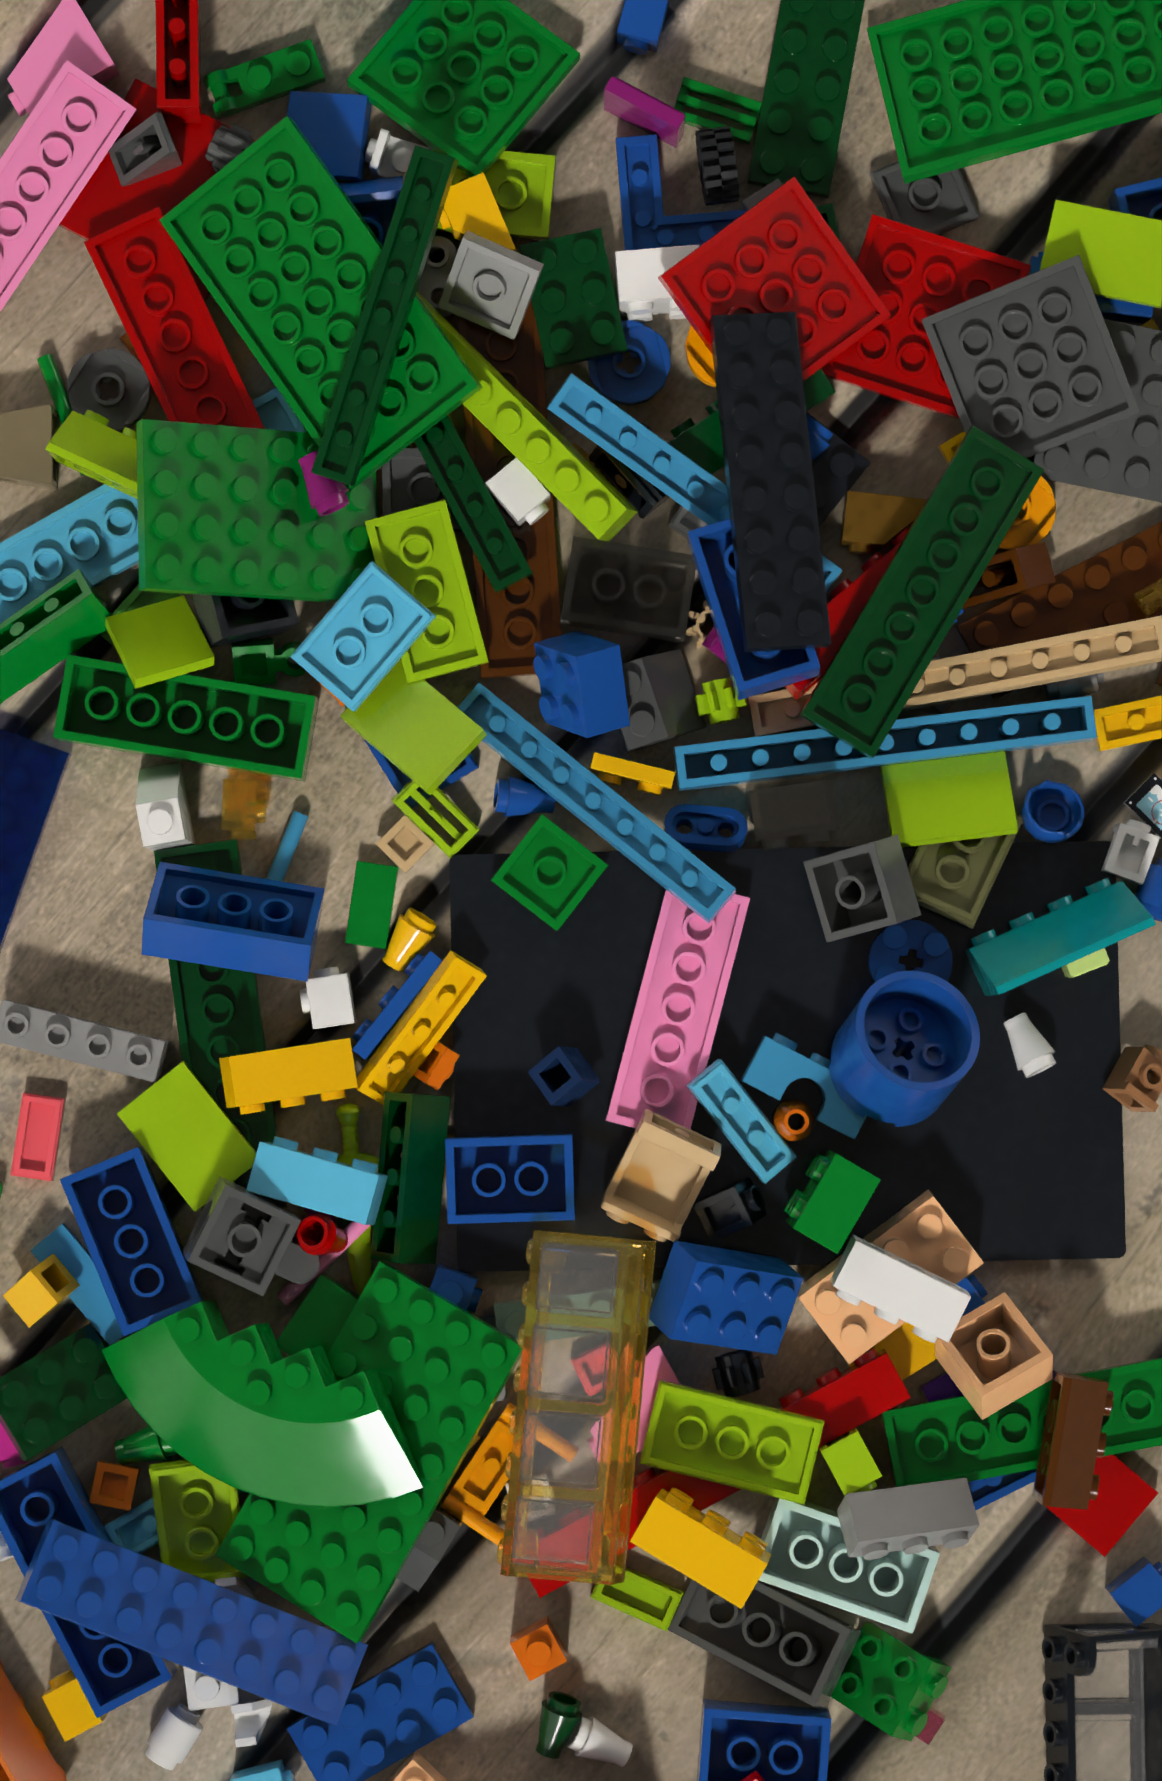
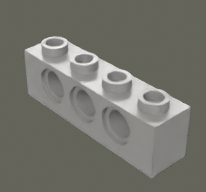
M2 1000L0 1006V1043L150 1082H157L161 1079L170 1041L12 1000Z

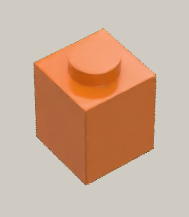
M548 1616L511 1635L510 1645L529 1681L567 1662V1651Z

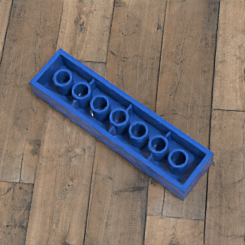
M52 1519L47 1521L15 1599L18 1602L334 1726L338 1724L368 1646L362 1642L356 1644L342 1634Z

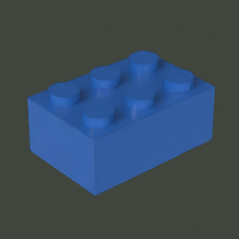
M572 1134L450 1137L445 1139L448 1224L575 1220Z
M674 1241L648 1318L668 1338L673 1340L777 1355L803 1277L778 1257Z
M703 1699L697 1781H740L756 1770L765 1781H827L832 1719L829 1710Z

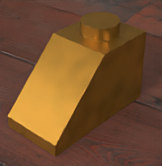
M847 491L844 498L840 546H849L848 552L851 554L873 555L874 549L881 550L904 529L913 524L927 499Z

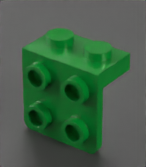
M866 1623L861 1628L862 1632L831 1697L888 1735L912 1741L914 1736L919 1735L924 1729L928 1720L927 1712L934 1699L939 1698L948 1684L947 1675L952 1667L939 1659L919 1653L877 1625Z

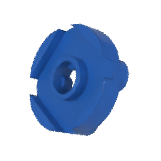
M626 320L621 322L627 352H630L632 358H639L641 364L635 367V373L627 374L625 369L619 370L617 363L623 361L622 354L624 353L589 360L587 364L590 380L599 393L613 403L631 406L649 401L664 388L670 371L671 361L668 346L660 334L644 326L643 323Z
M906 920L886 927L874 939L868 954V968L874 982L889 974L905 971V965L899 964V957L906 956L909 949L915 950L916 958L922 959L921 967H916L913 971L930 973L948 982L953 966L952 952L947 938L934 926L919 920Z

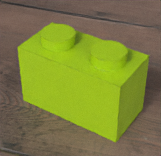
M856 1428L819 1447L844 1496L849 1493L871 1491L877 1487L875 1480L882 1477V1474Z

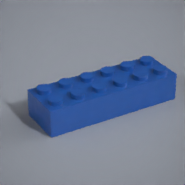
M63 1447L0 1479V1531L24 1577L48 1519L59 1521L112 1543L92 1503H89L90 1499ZM42 1611L97 1718L169 1681L178 1670L175 1663Z

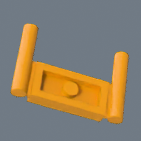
M511 1402L506 1405L440 1506V1508L509 1554L519 1539L484 1516L533 1441L536 1439L569 1462L572 1461L579 1450L577 1446Z

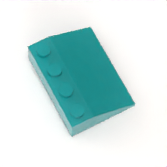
M1105 878L1085 887L1088 893L1085 897L1073 901L1071 896L1067 895L1047 904L1050 911L1047 914L1034 918L1033 913L1029 912L1009 921L1012 929L998 936L994 929H991L971 938L974 946L964 951L984 995H1000L1156 925L1151 914L1123 881L1111 884L1109 878Z

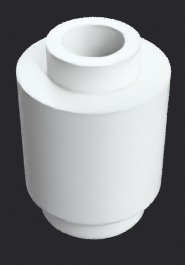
M181 1703L177 1708L168 1706L147 1740L149 1746L145 1751V1755L157 1765L167 1770H174L177 1763L182 1764L202 1732L203 1726L198 1722L201 1716L195 1710L189 1711L188 1706Z

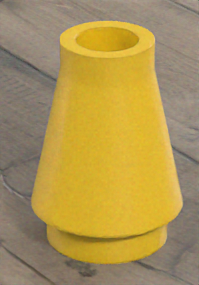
M408 908L405 915H399L387 952L382 961L391 968L404 972L414 957L435 937L433 931L437 924L423 913L413 908Z

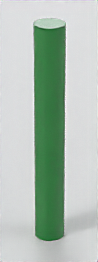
M47 354L39 357L37 362L62 425L73 409L53 354Z

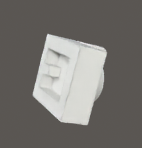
M381 128L378 139H370L365 162L370 163L369 169L372 177L379 179L403 176L404 182L415 146L428 150L430 148L390 136V131Z
M1128 819L1126 824H1115L1112 830L1114 836L1101 871L1142 885L1160 837L1150 834L1151 826L1136 820Z

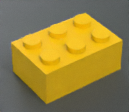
M674 1487L671 1488L670 1492L662 1488L653 1500L630 1542L742 1609L768 1565L771 1553L765 1549L768 1544L745 1531L743 1537L728 1528L731 1522L713 1510L709 1509L704 1514L691 1506L694 1500L684 1492Z

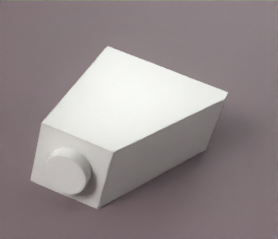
M181 763L140 769L136 810L143 847L154 851L195 844Z

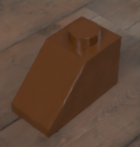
M1042 542L1019 547L994 555L967 599L963 609L1056 582L1046 543Z

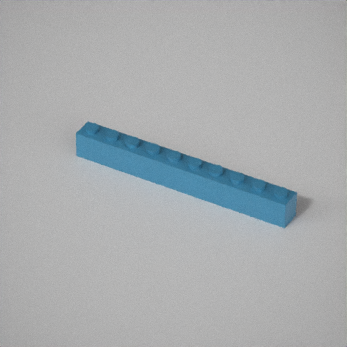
M1092 696L897 719L876 755L871 759L823 729L674 747L673 752L679 792L875 768L892 764L1087 742L1097 738Z

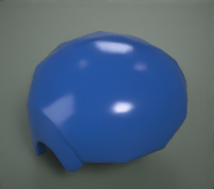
M1045 780L1039 785L1029 788L1024 797L1021 816L1025 829L1035 839L1045 843H1059L1066 841L1079 831L1083 825L1085 809L1080 795L1070 786Z

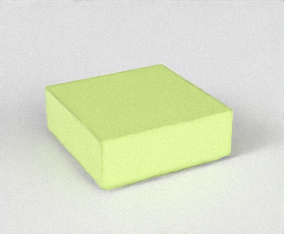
M1105 948L1063 966L1062 970L1065 977L1074 978L1107 965L1110 960Z

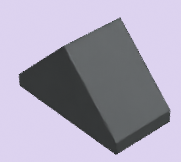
M161 112L154 113L124 135L108 151L122 187L132 185L182 165L169 128Z

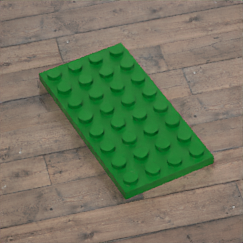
M964 0L867 28L904 184L1162 113V0Z
M286 116L159 221L319 447L383 246L291 117ZM417 294L414 298L355 486L345 484L348 489H354L483 388Z
M379 1261L328 1352L327 1358L337 1382L363 1370L377 1368L425 1487L392 1499L363 1505L338 1507L294 1505L265 1499L250 1493L219 1547L216 1556L356 1644L361 1642L526 1346L388 1263Z

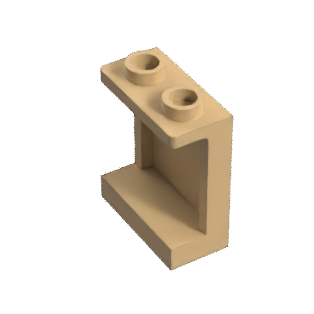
M645 1109L603 1194L601 1208L606 1210L607 1216L614 1221L622 1224H628L629 1222L644 1228V1232L657 1241L666 1242L667 1239L672 1242L678 1241L682 1226L710 1171H714L720 1159L722 1144Z

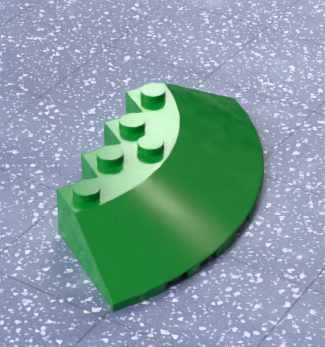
M216 1300L196 1303L102 1349L115 1380L133 1408L149 1427L187 1461L206 1474L236 1489L265 1499L294 1505L338 1507L363 1505L392 1499L425 1487L377 1368L363 1370L337 1382L322 1345L308 1347L283 1358L269 1323L254 1324L229 1335Z

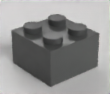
M898 834L803 862L826 942L898 924L921 916Z

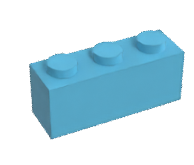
M274 1136L273 1143L259 1142L246 1191L364 1225H375L388 1178L387 1175L376 1172L377 1164L355 1158L352 1165L337 1161L338 1153L314 1147L312 1154L297 1150L299 1142Z

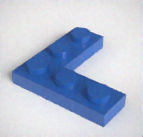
M657 134L615 138L625 251L698 244L700 246L746 212V210L664 216Z

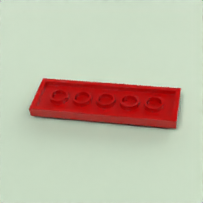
M158 206L84 241L168 421L265 429L180 249L159 221L164 216L160 207Z

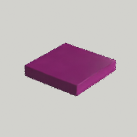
M611 76L604 89V110L650 135L657 134L659 140L677 148L683 137L685 113L629 83Z

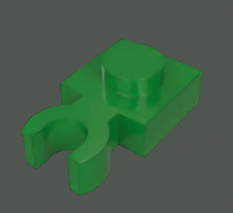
M273 638L251 639L231 643L235 683L247 685L276 683L275 672L283 671L286 675L292 677L305 674V669L298 663L288 661L289 657L301 645V642H288L281 649H274Z

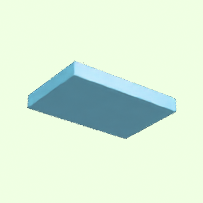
M371 561L290 657L349 709L356 712L437 616L375 562Z

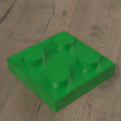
M542 814L491 881L554 930L558 931L608 867V864Z

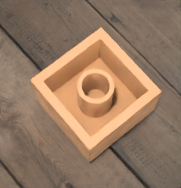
M1005 1292L962 1316L949 1343L940 1338H937L935 1342L936 1359L982 1420L1053 1379V1354Z

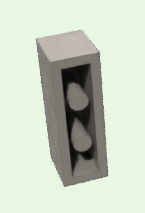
M967 1478L849 1493L845 1495L837 1509L848 1557L863 1556L865 1560L879 1559L886 1556L888 1552L901 1550L905 1554H916L925 1551L929 1546L944 1545V1548L947 1549L961 1547L969 1542L980 1525Z

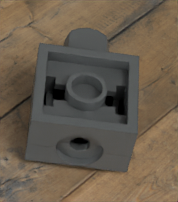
M220 1176L182 1250L186 1260L261 1296H264L274 1274L296 1284H306L311 1281L319 1270V1256L310 1255L303 1251L298 1243V1239L293 1237L301 1222L296 1212L259 1194L246 1191L247 1188Z

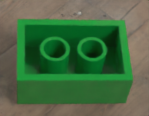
M827 1149L824 1156L819 1153L815 1155L805 1173L811 1179L803 1192L797 1189L794 1191L784 1211L789 1214L786 1222L793 1229L838 1254L881 1179Z

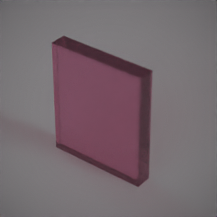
M930 1710L927 1712L928 1720L924 1729L919 1735L915 1736L928 1745L945 1721Z

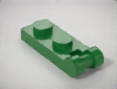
M311 39L225 70L221 69L210 72L203 77L206 90L211 91L215 103L212 107L217 118H225L290 94V91H300L326 82ZM239 82L243 94L235 97L230 96L227 86Z

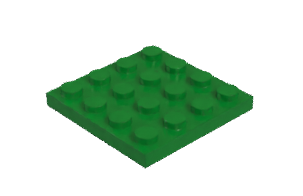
M413 0L347 78V86L359 95L367 96L372 105L435 152L456 158L458 160L457 168L471 178L483 172L484 174L487 173L579 62L580 53L509 0Z

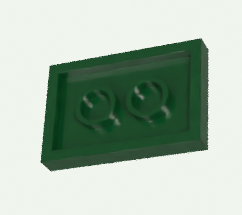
M601 228L519 245L522 255L544 264L532 295L531 303L546 370L626 353L627 345Z
M91 1323L0 1377V1423L24 1462L127 1399L115 1380L102 1352L105 1346Z

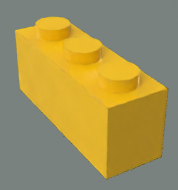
M350 1038L219 1058L226 1107H239L240 1115L266 1111L265 1102L280 1100L281 1108L306 1104L305 1096L320 1094L321 1101L346 1098L345 1089L358 1088Z

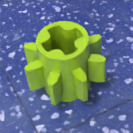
M731 677L702 683L703 694L695 696L699 717L708 715L710 725L740 719L739 708L747 707L746 698L737 699Z

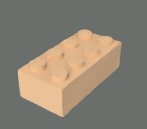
M929 1189L863 1238L954 1284L960 1282L984 1263ZM840 1255L801 1285L798 1298L847 1363L851 1364L904 1324L905 1321L899 1319L897 1325L892 1324L874 1314L876 1307L862 1300L859 1306H856L836 1295L838 1289L833 1287L830 1279L842 1257Z

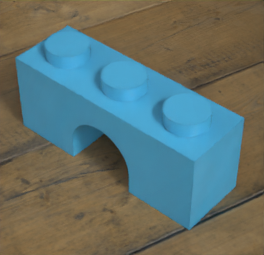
M775 1033L773 1039L763 1036L740 1081L777 1100L781 1099L787 1086L794 1080L808 1078L814 1081L822 1092V1105L815 1120L855 1140L867 1115L863 1118L856 1114L841 1099L830 1076L829 1065L831 1061L814 1052L810 1059L795 1052L798 1044L778 1033Z

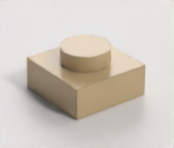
M404 815L376 845L402 871L407 873L435 843Z

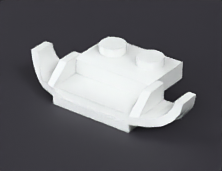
M239 1577L215 1579V1584L258 1601L255 1594ZM183 1667L189 1711L231 1705V1712L234 1714L236 1748L257 1745L271 1713L273 1702Z

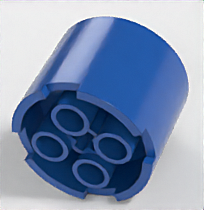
M900 971L882 977L865 992L835 1035L829 1070L837 1093L850 1109L863 1118L867 1115L881 1122L893 1123L895 1127L909 1126L925 1120L939 1108L971 1069L976 1060L980 1046V1030L974 1010L957 988L944 979L930 973Z

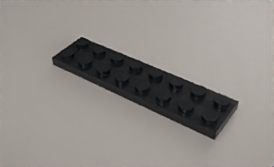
M796 313L714 315L709 320L744 652L828 647L831 644Z

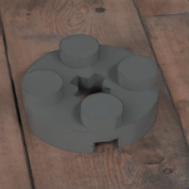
M106 348L107 350H99L95 353L90 352L76 362L69 374L67 391L73 411L82 415L85 414L87 409L110 420L107 427L122 433L124 427L129 428L135 425L146 413L151 400V383L142 364L128 352L116 348ZM112 380L117 381L116 389L120 393L116 399L109 398L108 401L102 400L103 393L98 389L100 384L103 382L109 385Z

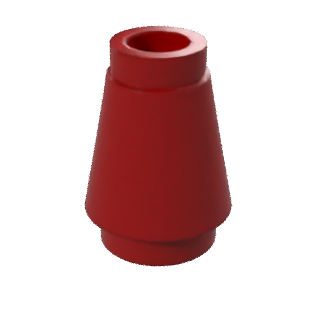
M321 1213L309 1215L299 1224L297 1229L298 1243L302 1250L310 1255L338 1253L343 1251L348 1243L346 1232L327 1215Z

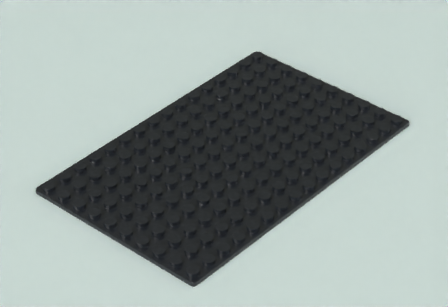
M1111 842L1013 843L973 929L919 905L921 916L909 920L926 922L934 926L947 938L953 957L952 972L948 982L964 995L977 1017L980 1030L978 1055L971 1069L931 1116L916 1124L903 1127H895L893 1123L881 1122L867 1116L855 1140L815 1120L822 1105V1092L814 1081L808 1078L794 1080L787 1086L780 1100L740 1081L763 1036L773 1039L775 1033L796 1042L798 1046L795 1052L809 1059L814 1052L831 1061V1050L836 1033L865 992L875 983L868 968V954L874 939L886 927L826 942L803 863L807 860L855 846L737 849L732 852L689 850L735 887V894L750 898L707 1067L717 1059H721L772 1125L776 1108L787 1100H800L806 1103L811 1108L815 1121L813 1130L803 1140L787 1141L784 1139L797 1157L765 1184L759 1180L698 1101L691 1130L722 1144L720 1159L714 1171H710L695 1202L729 1188L749 1177L754 1186H757L764 1196L767 1214L751 1226L710 1242L694 1206H692L682 1226L678 1241L778 1257L788 1265L830 1264L844 1253L852 1235L863 1239L929 1189L983 1261L1123 1257L1126 1252L1122 1104L1102 1089L1121 1056L1118 942L1105 947L1110 960L1107 965L1074 978L1065 977L1062 967L1005 993L992 996L984 995L964 951L974 946L971 938L991 929H994L997 936L1011 930L1009 921L1029 912L1033 913L1034 918L1049 913L1047 904L1067 895H1070L1072 900L1076 901L1088 895L1085 887L1105 878H1109L1111 884L1116 883L1115 875L1101 871ZM918 846L902 848L907 867H909ZM619 851L592 852L608 864V867L558 931L554 930L491 881L511 854L454 855L450 859L451 951L481 968L487 975L453 1021V1051L460 1055L454 1066L455 1137L572 1134L575 1220L457 1224V1265L463 1272L666 1267L674 1242L668 1239L666 1242L657 1241L649 1237L644 1232V1228L631 1222L622 1224L614 1221L607 1216L606 1210L601 1208L603 1194L636 1129L606 1121L666 891L663 886ZM909 949L906 956L899 957V964L905 965V971H913L914 968L921 967L922 959L916 958V951ZM1025 1012L1032 1024L1055 1050V1053L1052 1055L1056 1061V1064L1029 1078H1026L1023 1070L1018 1071L1008 1033L1003 1024L1007 1020ZM558 1046L578 1048L601 1080V1082L570 1107L550 1105L528 1073L530 1069ZM798 1113L792 1114L788 1119L789 1127L794 1129L800 1128L802 1126V1116ZM827 1149L881 1179L838 1254L793 1229L786 1222L789 1214L784 1211L794 1191L797 1189L803 1192L811 1179L805 1173L815 1155L819 1153L824 1156Z

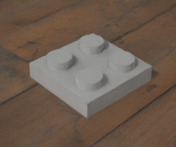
M466 231L438 307L514 340L522 325L544 264L470 231Z

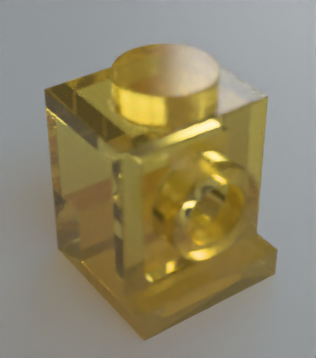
M223 779L221 829L231 831V839L256 840L259 823H266L267 800L266 798H260V791H268L267 781Z

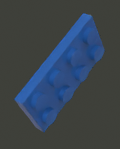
M432 1641L351 1688L337 1726L305 1715L289 1724L286 1729L316 1781H365L472 1719L474 1713Z

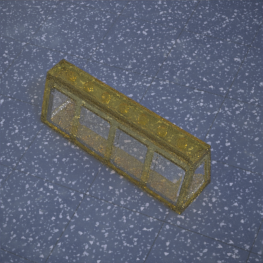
M534 1230L533 1238L528 1241L526 1259L530 1264L529 1281L525 1282L522 1291V1303L526 1306L525 1324L523 1323L520 1326L518 1333V1346L522 1349L521 1365L517 1367L514 1375V1390L518 1392L517 1407L512 1411L509 1424L510 1433L514 1435L512 1452L507 1456L505 1465L506 1476L510 1478L508 1495L504 1497L501 1506V1517L505 1521L504 1538L500 1540L497 1548V1561L501 1564L500 1575L606 1585L622 1583L625 1580L656 1241Z

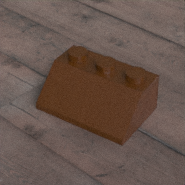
M1053 1371L1032 1496L1041 1505L1088 1510L1089 1499L1096 1500L1099 1488V1475L1094 1474L1096 1457L1103 1458L1106 1447V1433L1101 1432L1103 1415L1110 1416L1114 1397L1113 1391L1108 1390L1109 1383L1107 1381Z

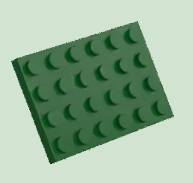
M142 419L136 422L139 591L336 603L371 561L375 562L365 521L377 518L376 471L354 489H348L349 492L346 495L350 503L334 513L320 517L316 509H311L302 468L298 462L305 455L319 449L309 433Z

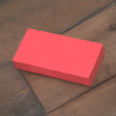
M23 1092L10 1175L54 1181L66 1098Z

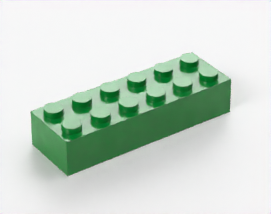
M67 655L53 738L63 742L305 782L319 699L313 695L187 674L135 689L124 664Z

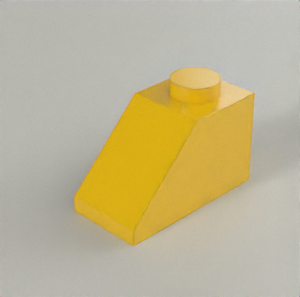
M484 172L450 186L439 220L442 229L445 230L450 227L454 238L462 241L466 231H470L516 252L515 245Z

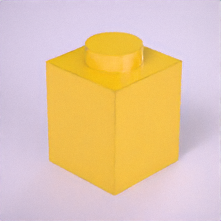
M53 1253L30 1270L3 1297L30 1328L59 1305L80 1284Z
M71 1669L48 1681L51 1688L47 1689L42 1699L65 1742L102 1723L108 1715L106 1713L98 1718L96 1717Z

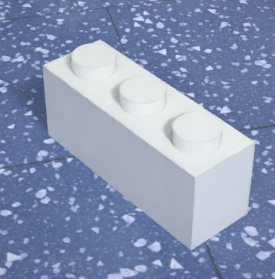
M852 1235L830 1279L833 1287L838 1289L836 1295L839 1298L856 1306H859L862 1300L876 1307L875 1315L892 1324L897 1325L899 1319L914 1326L912 1332L915 1335L931 1343H935L937 1338L949 1343L971 1299L966 1289L856 1235Z

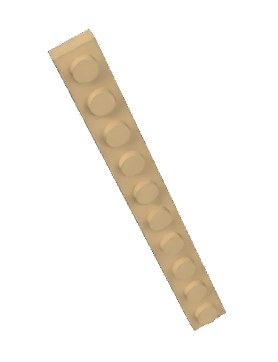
M1162 616L932 660L901 712L1162 661ZM816 685L798 700L787 689L748 697L755 737L820 728L799 715Z

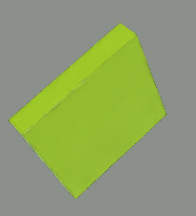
M184 595L105 618V627L135 689L214 666L215 656Z

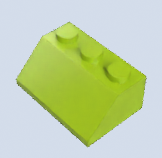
M88 409L84 415L72 411L50 439L45 450L58 463L138 500L137 432L124 427L122 433L107 427L110 420Z

